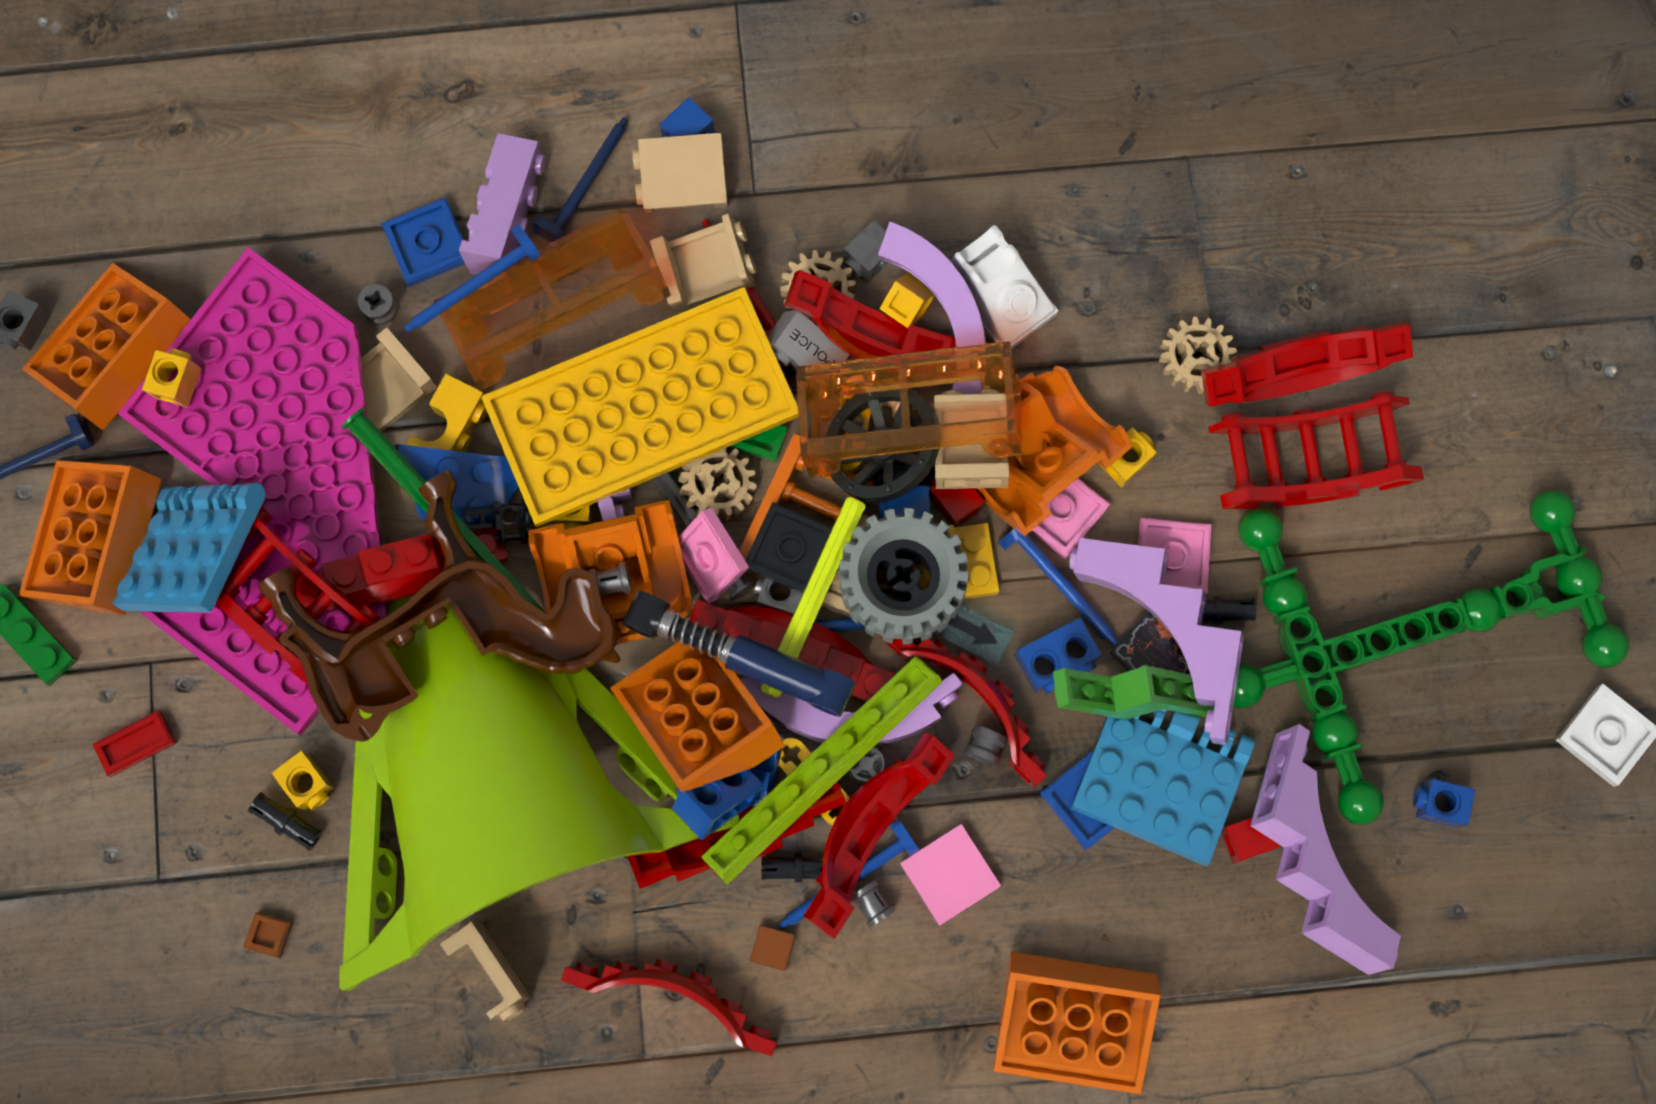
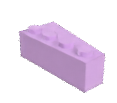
M497 133L486 167V179H489L488 184L483 183L480 185L477 194V209L479 213L478 215H470L467 228L470 229L469 241L462 240L459 252L470 274L477 275L519 247L520 244L510 231L512 228L519 224L528 235L529 219L526 217L529 206L534 207L536 203L538 189L534 185L537 175L543 174L546 160L545 155L541 152L538 141ZM521 260L496 276L495 279L510 282L512 272L518 271Z

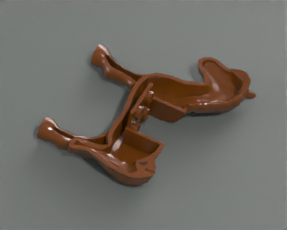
M447 470L430 479L419 488L420 494L429 503L424 523L441 544L445 555L444 567L434 579L424 585L407 603L386 618L364 629L354 631H338L322 625L307 612L297 598V577L290 567L270 575L258 585V588L270 600L276 617L288 627L280 635L279 641L299 657L306 674L310 695L327 724L334 732L341 736L363 742L368 741L376 734L390 712L400 709L419 696L388 648L394 645L398 650L416 639L417 630L424 626L431 630L448 619L447 615L450 610L472 644L483 656L494 652L498 655H505L512 661L525 664L537 670H543L549 674H576L601 660L619 663L621 658L614 648L620 639L621 630L608 610L602 606L596 579L591 572L584 569H568L560 578L557 601L549 614L524 600L511 582L491 564L479 559L465 541L454 519L451 506L458 485L451 471ZM359 710L372 714V716L364 719L359 714Z

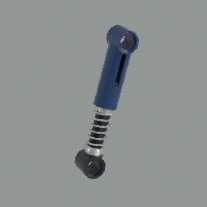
M637 590L622 622V625L645 637L655 639L658 636L666 639L671 637L673 642L679 640L682 646L689 644L691 650L698 648L701 654L707 652L709 657L717 656L718 661L726 663V669L801 699L814 708L836 717L842 716L856 684L855 681L838 672L826 668L821 669L741 634L737 638L736 636L733 637V635L726 637L727 633L722 635L717 633V629L714 631L708 629V625L705 627L700 626L699 621L693 623L690 621V617L687 619L681 618V613L670 610L669 603L644 591Z

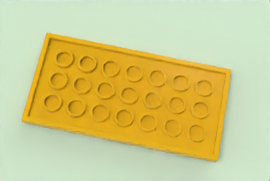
M745 287L481 396L536 528L801 416L798 405Z

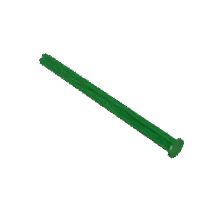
M362 407L350 416L341 427L343 429L348 428L427 514L429 503L419 492V488L426 481L364 414L365 408ZM453 511L457 526L474 554L503 574L524 600L545 612Z

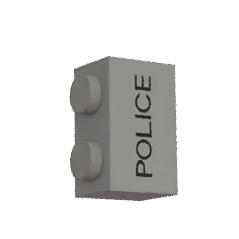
M797 310L785 311L767 337L779 365L784 368L790 367L797 373L795 378L809 388L828 387L849 356L848 353L831 342L816 324Z

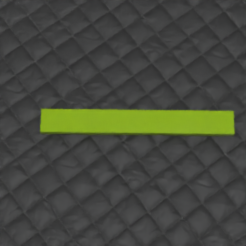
M915 656L702 855V859L728 885L942 683L939 675Z

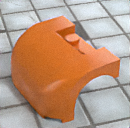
M1056 365L1053 368L1054 371H1047L1037 376L1032 371L1003 393L1007 394L1009 488H974L985 503L1001 519L1023 536H1026L1051 515L1047 504L1091 467L1098 463L1107 469L1133 447L1124 427L1121 425L1117 427L1112 426L1098 416L1078 391L1068 370Z
M670 499L634 507L635 514L566 530L564 523L528 530L529 546L539 574L546 613L549 614L556 603L560 578L568 569L580 568L589 571V569L595 568L596 571L618 567L620 562L626 563L632 593L626 594L622 591L605 595L601 600L602 606L608 610L621 630V636L617 644L647 638L622 625L637 590L647 592L670 604V610L681 613V618H685L688 612H692V599Z

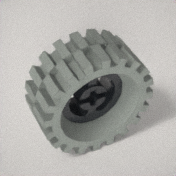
M904 508V514L895 515V510L890 509L884 511V517L881 519H877L876 515L866 519V526L863 529L858 526L852 533L851 542H846L839 567L842 601L845 608H849L852 620L857 625L860 623L864 625L865 632L872 637L877 633L883 636V641L893 643V639H902V644H912L913 639L921 637V640L924 641L931 638L934 631L938 630L940 633L948 626V621L951 618L954 619L959 612L968 583L969 571L966 568L968 560L966 552H961L960 539L957 535L952 537L949 534L950 527L944 521H941L939 525L934 523L933 515L925 511L923 516L919 517L914 516V509ZM897 556H910L919 560L929 574L930 582L925 590L918 588L920 579L919 569L911 573L909 584L906 585L905 582L900 581L893 586L892 594L894 596L909 598V601L899 602L890 599L880 590L877 584L876 576L882 567L888 569L886 581L888 588L895 584L897 573L900 572L905 576L913 571V561L896 558Z

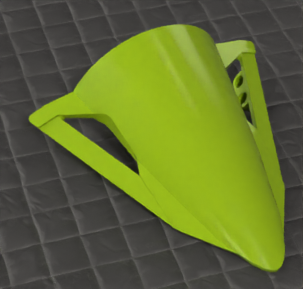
M413 596L389 601V615L407 603ZM451 610L448 611V619L435 628L429 630L427 626H424L417 630L416 639L398 650L394 645L388 648L419 696L400 709L390 712L371 739L363 742L356 740L343 964L340 966L339 987L341 990L351 991L366 980L418 956L428 943L453 925L487 906L524 889L590 865L630 855L662 852L699 838L672 808L634 805L610 783L578 724L577 704L619 745L616 757L620 767L649 797L655 801L663 802L669 796L676 801L679 795L676 792L678 789L677 785L618 699L586 668L576 674H549L543 670H537L525 664L512 661L505 655L490 652L483 656L467 637ZM359 710V714L364 719L372 716V714ZM383 788L392 800L405 876L404 904L374 939L375 920L389 918L394 912L396 904L397 860L391 850L379 847ZM735 816L714 832L732 828L739 822V816Z

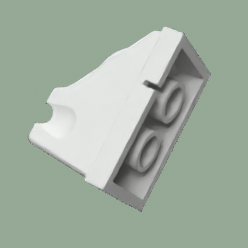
M992 225L986 233L962 251L956 252L953 256L951 263L961 274L974 297L985 334L1003 355L1058 315L1059 310L1041 288L1022 260L1019 252L1012 244L1009 245L1004 240L1003 233L996 225Z

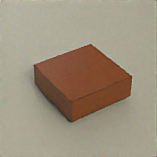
M255 912L243 948L281 958L293 923Z
M759 925L750 962L786 971L795 935Z

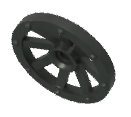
M881 385L860 392L842 406L828 428L824 443V460L829 475L844 492L861 501L885 502L903 496L922 482L935 463L941 441L938 418L927 401L909 388L899 385ZM898 401L900 404L890 428L887 425L881 402ZM914 407L920 414L923 422L902 435L911 408ZM867 408H870L876 427L871 433L852 422ZM845 432L863 441L865 448L840 452ZM924 436L919 455L905 450L907 446ZM871 460L852 480L847 477L842 467V464ZM901 461L911 465V468L906 473L896 479V464ZM883 466V485L864 486Z

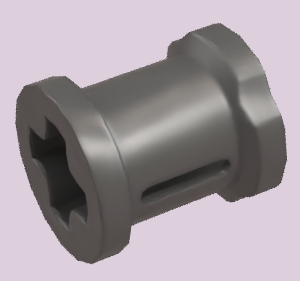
M620 562L618 567L596 571L595 568L589 569V572L596 579L601 600L605 595L622 591L626 594L632 593L625 562Z
M876 879L854 893L851 902H856L867 919L866 924L868 928H871L895 911L893 906H888L877 889L878 882Z

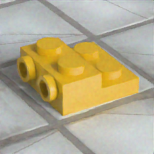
M988 523L955 528L954 525H949V534L952 537L958 536L961 541V552H966L968 560L966 567L967 571H969L968 583L964 599L999 594ZM922 564L923 574H920L919 589L925 590L929 585L930 578L927 569Z

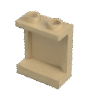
M721 133L638 139V149H632L634 170H640L641 184H635L637 205H643L646 213L661 209L714 205V208L728 207Z
M729 213L722 215L723 222L672 241L668 242L663 236L650 240L668 305L677 313L697 307L745 287V289L755 286L752 274L757 273L751 254L745 253L742 242L747 241L744 227L741 221L736 222Z
M385 328L376 336L380 343L361 358L368 418L381 433L437 388L432 379L388 328Z
M950 390L943 392L942 395H935V414L941 431L940 448L935 460L936 489L1009 488L1007 394H999L996 390H982L978 394L963 395L961 391Z
M471 922L440 943L448 957L461 958L472 950L502 995L503 1001L486 1013L490 1020L502 1019L503 1022L506 1020L510 1021L527 1009L524 1003L531 996L483 924Z

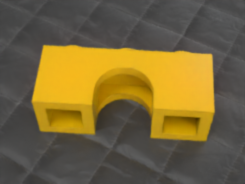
M445 374L429 403L435 414L447 420L445 433L434 441H423L411 435L406 445L466 452L472 440L470 434L476 424L480 425L488 413L481 398L484 393Z

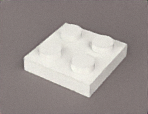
M1601 684L1596 687L1557 737L1556 741L1615 787L1619 786L1656 738V725L1607 686Z

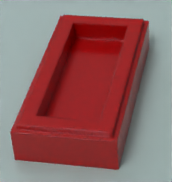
M156 711L92 745L106 775L113 777L177 743L163 713Z

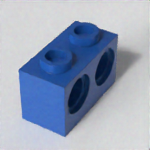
M1080 617L1016 651L1014 657L1034 693L1044 689L1045 693L1048 694L1053 692L1055 688L1054 671L1068 668L1090 672L1097 668L1094 662L1100 658L1101 653ZM1070 642L1079 643L1084 649V656L1079 659L1070 657L1066 652V644ZM1040 658L1047 659L1052 664L1053 672L1050 675H1040L1034 668V661Z
M748 769L683 793L678 788L676 792L679 795L672 810L703 840L751 806L763 784Z

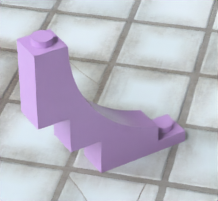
M1079 538L1078 548H1073L1070 555V569H1074V574L1078 581L1093 583L1115 590L1147 609L1162 623L1182 650L1187 661L1198 704L1214 707V711H1207L1205 732L1210 733L1212 743L1228 745L1244 642L1242 631L1202 626L1206 601L1203 589L1164 584L1169 559L1165 549Z
M1298 724L1275 734L1250 826L1284 847L1276 880L1309 900L1301 933L1367 975L1394 969L1398 958L1401 935L1378 918L1359 897L1341 869L1328 839L1320 810L1317 771L1302 762L1307 753L1306 745L1310 731Z

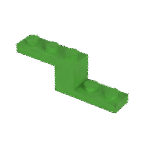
M1143 666L1112 677L1068 668L1053 672L1057 706L1062 709L1126 720L1161 709L1206 717L1208 710L1214 711L1212 706L1198 704L1195 698L1191 674L1151 666Z

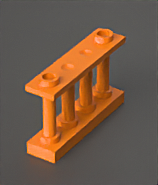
M793 434L739 550L744 560L747 558L772 502L781 505L782 501L788 503L791 500L834 520L837 519L842 507L795 487L796 483L792 482L797 469L800 471L806 469L832 480L825 462L810 456L811 452L806 450L807 439L802 436ZM844 471L850 480L855 477V475ZM870 479L864 486H873L875 480Z

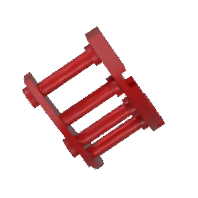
M1385 391L1372 395V400L1321 412H1314V409H1302L1293 412L1292 416L1250 418L1243 417L1242 413L1222 416V422L1208 426L1209 433L1228 434L1236 485L1233 486L1234 491L1220 495L1222 509L1249 510L1260 508L1259 502H1275L1276 508L1317 504L1360 496L1358 489L1361 491L1379 486L1380 491H1385L1423 481L1422 466L1407 465L1406 460H1402L1393 415L1394 409L1410 405L1409 398L1394 396L1392 391ZM1378 414L1388 463L1384 464L1385 469L1367 473V470H1363L1354 420ZM1340 423L1349 473H1346V478L1327 481L1326 477H1322L1314 427ZM1299 430L1308 479L1305 480V484L1288 486L1287 482L1283 481L1275 432ZM1242 434H1260L1269 482L1266 487L1255 486V483L1250 481Z
M261 506L245 542L257 529L265 538L226 580L216 604L266 652L271 655L277 650L280 653L279 657L291 666L288 670L308 685L299 657L279 641L280 635L283 632L277 634L265 623L268 619L266 614L273 607L270 600L263 595L255 605L250 604L248 606L238 596L241 592L239 588L275 548L292 563L289 567L297 577V580L304 574L322 590V593L306 609L314 619L317 620L334 601L355 618L344 631L364 629L378 622L380 615L366 603H363L361 606L357 605L314 567L318 562L302 548L297 551L271 523L270 520L273 516Z

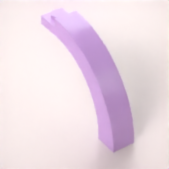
M889 221L878 253L879 259L911 273L932 291L939 300L950 320L956 340L957 368L952 390L961 391L963 395L978 394L979 391L983 390L985 381L986 343L979 309L969 287L951 261L935 246L911 230Z
M955 673L945 678L931 694L875 746L907 739L940 722L941 716L935 707L939 705L944 709L960 697L957 691L961 689L962 683ZM748 677L741 679V682L769 718L791 732L816 742L823 743L854 714V712L843 711L841 717H836L782 692L781 697L773 698L761 691L762 683Z

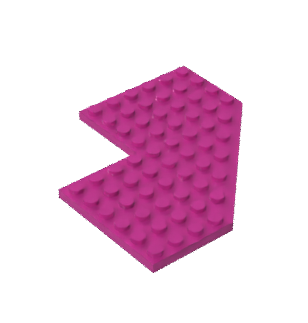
M247 247L166 351V353H170L171 349H177L186 352L192 356L191 361L202 368L188 408L155 399L142 391L144 379L118 412V415L211 485L261 484L265 489V499L262 507L273 516L270 520L271 523L297 551L302 548L318 562L314 567L321 569V564L357 556L360 550L382 545L372 454L348 428L343 429L341 427L350 416L362 407L365 408L364 414L368 417L358 327ZM178 369L170 374L169 382L176 378ZM258 529L242 546L228 578L265 538ZM275 548L239 588L241 592L238 596L248 606L250 604L255 605L263 596L258 585L270 575L289 567L292 563ZM389 602L369 605L380 615L378 621L389 615ZM216 603L211 613L139 611L296 734L303 735L320 711L310 695L308 685L288 670L291 666L279 657L280 653L277 650L271 655L266 652L227 616ZM272 607L266 614L268 619L265 623L277 634H280L288 627L276 617ZM345 609L325 611L317 621L330 629L344 631L355 618Z

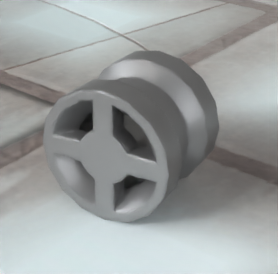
M371 284L361 290L358 296L359 308L370 323L385 325L395 318L398 305L387 287L381 284Z
M975 726L972 732L974 736L973 742L966 747L965 754L985 764L998 766L1000 762V749L1006 746L1008 738L988 728Z
M873 747L849 770L851 777L856 782L865 784L869 779L883 771L885 761L882 753Z

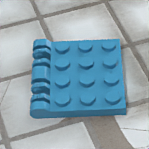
M246 483L243 485L235 484V486L202 485L199 487L191 486V488L183 486L163 488L156 499L158 512L150 520L148 532L141 546L135 551L133 563L126 577L119 583L117 595L112 604L122 611L211 613L264 502V487L259 483Z
M1164 709L1154 711L1151 724L1139 720V716L1128 720L1107 716L1070 809L1207 867L1210 864L1256 739L1241 734L1232 757L1229 758L1227 755L1236 736V732L1231 729L1228 745H1220L1218 753L1206 748L1210 740V733L1205 732V724L1197 744L1191 742L1200 719L1199 715L1173 711L1166 731L1160 729L1167 711Z

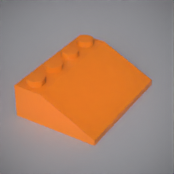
M112 263L25 364L22 370L101 430H104L116 418L118 412L146 378L155 351L166 352L191 319L166 297Z
M56 460L18 596L99 613L125 616L126 611L120 610L112 603L117 595L119 583L126 577L133 563L135 551L141 546L148 532V524L152 517L162 479L127 465Z
M678 641L610 687V689L681 793L754 768L785 747L772 722L735 672L725 668L726 663L718 661L717 656L709 657L707 652L701 654L698 648L691 650L689 644L682 646L681 642Z
M1010 951L993 1072L1141 1095L1161 996L1158 975Z

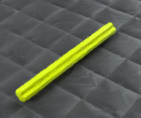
M851 497L846 498L778 651L798 659L840 566L846 542L850 543L852 533L857 528L865 510V504L860 500ZM762 683L761 691L764 694L773 698L781 697L782 691Z

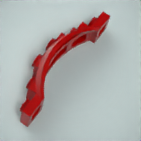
M802 270L794 273L784 305L811 316V321L816 322L825 336L844 352L865 363L889 371L912 375L933 376L951 374L956 376L957 348L955 337L936 333L915 325L906 328L891 316L876 311L831 287L832 283Z
M1402 321L1373 329L1365 325L1336 333L1325 330L1260 346L1261 351L1231 358V363L1201 370L1205 402L1209 407L1229 402L1238 404L1304 392L1387 368L1394 362L1414 358L1410 324Z
M495 528L472 531L500 563L507 562L508 557L504 545L499 546L498 540H495V535H497ZM426 534L360 550L357 556L321 564L322 568L317 570L357 605L361 606L363 603L374 605L414 596L424 585L440 573L444 567L445 555L437 538ZM302 574L296 581V596L304 608L307 609L322 593V590L306 575ZM334 601L326 611L344 608Z
M696 600L690 615V621L693 623L699 621L700 626L705 627L708 625V629L712 631L717 629V633L722 635L727 633L726 637L733 635V637L736 636L737 638L741 634L778 650L794 614L756 606L721 609ZM816 622L813 623L798 659L821 669L833 670L855 681L856 684L850 696L865 703L896 675L873 666L867 657L850 642Z
M893 639V643L885 642L904 662L911 656H917L919 659L931 662L950 673H955L959 679L965 682L982 698L998 719L1010 744L1011 760L1008 764L1033 789L1047 776L1042 771L1045 768L1044 763L1032 752L1026 755L1022 751L1031 738L1026 735L1029 732L1027 726L1012 713L1011 708L1015 703L1010 698L1013 696V693L1000 680L994 683L985 674L987 671L986 666L976 656L971 655L968 657L963 652L959 656H955L937 639L934 642L930 639L924 640L917 647L913 642L912 644H902V639Z
M924 733L907 760H896L892 766L879 772L863 784L850 797L835 819L825 845L822 872L815 881L822 888L803 915L806 920L825 935L835 939L855 909L850 904L855 886L870 853L885 830L916 795L929 784H937L955 757L933 735Z
M838 781L756 858L782 848L781 839L815 826L813 817L846 804ZM749 806L747 809L738 814L739 821L749 811H751L754 808V806ZM731 828L713 832L703 840L697 838L662 852L627 856L639 888L642 889L675 875L677 882H680L711 869L701 856Z
M660 959L656 960L655 966L646 963L644 970H637V967L617 960L615 967L605 966L601 978L596 977L598 969L577 962L575 969L571 967H565L560 981L592 993L599 994L604 989L622 985H649L684 995L712 1013L725 1026L737 1045L770 1057L773 1056L777 1041L770 1039L773 1032L751 1025L750 1031L744 1030L743 1027L747 1015L740 1012L743 1005L721 998L720 1001L715 996L718 988L710 986L713 978L693 971L689 978L676 973L678 966Z

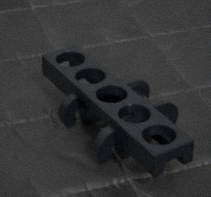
M522 499V504L500 505L499 501H493L492 506L462 508V521L469 529L495 528L497 530L495 540H498L499 546H503L504 541L520 540L521 544H526V538H528L526 528H531V525L534 524L524 499ZM506 509H513L515 512V516L511 521L503 520L502 514ZM486 513H492V522L485 520ZM468 515H480L477 523H468ZM504 525H519V532L504 533Z

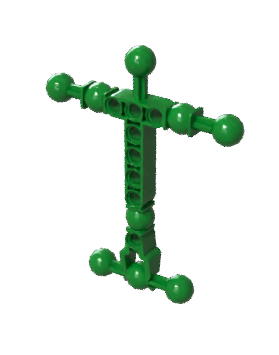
M1559 489L1543 490L1532 500L1529 508L1530 520L1537 529L1550 534L1558 555L1530 564L1521 571L1520 578L1510 581L1502 587L1495 586L1489 590L1485 588H1470L1452 602H1444L1323 641L1316 620L1308 613L1311 611L1310 606L1306 607L1308 601L1307 588L1299 578L1294 576L1298 573L1297 567L1287 570L1278 544L1283 535L1281 519L1275 512L1262 507L1253 508L1245 512L1238 525L1239 538L1247 548L1258 552L1266 577L1258 583L1260 588L1264 587L1262 593L1263 604L1270 614L1277 617L1273 622L1275 625L1279 624L1278 637L1286 661L1261 669L1240 663L1233 707L1240 709L1251 708L1262 699L1265 690L1295 681L1303 706L1312 715L1309 717L1310 722L1314 721L1312 728L1313 741L1321 751L1326 753V755L1322 756L1323 761L1333 758L1343 787L1338 794V810L1346 820L1356 825H1368L1376 821L1383 811V794L1374 783L1364 780L1354 751L1363 748L1362 743L1356 744L1358 726L1353 718L1344 712L1348 708L1346 704L1342 705L1343 694L1336 674L1447 639L1455 633L1462 634L1468 630L1477 633L1487 632L1505 618L1534 613L1537 618L1546 619L1579 607L1587 628V632L1582 640V652L1590 663L1598 667L1610 668L1622 663L1627 656L1630 648L1628 636L1622 628L1608 622L1601 605V601L1606 597L1605 594L1599 592L1603 581L1602 570L1596 561L1585 556L1588 547H1578L1571 529V524L1576 515V507L1569 494ZM1558 567L1555 575L1556 586L1564 596L1570 599L1551 603L1547 597H1543V588L1537 584V580L1539 579V573ZM1507 591L1516 595L1518 607H1513L1507 602ZM1439 613L1449 616L1452 623L1450 629L1441 626L1438 620ZM1291 622H1297L1305 629L1304 638H1297L1292 635L1290 631ZM1405 624H1412L1416 627L1418 631L1417 640L1410 639L1406 635L1404 630ZM1372 634L1379 635L1384 640L1385 647L1383 651L1376 650L1372 646L1370 640ZM1338 645L1346 646L1350 650L1351 659L1349 662L1343 661L1338 657L1336 651ZM1304 656H1310L1317 662L1318 668L1315 673L1308 672L1304 668L1302 663ZM1316 690H1323L1329 695L1330 704L1328 707H1323L1315 700Z

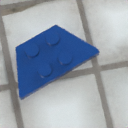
M395 444V448L426 482L447 470L451 471L458 485L451 506L452 510L461 520L462 508L492 506L493 501H499L500 505H507L518 488L517 481L506 457ZM414 501L419 518L425 520L426 513ZM492 513L485 514L487 522H492ZM479 514L467 516L468 523H477L480 519Z

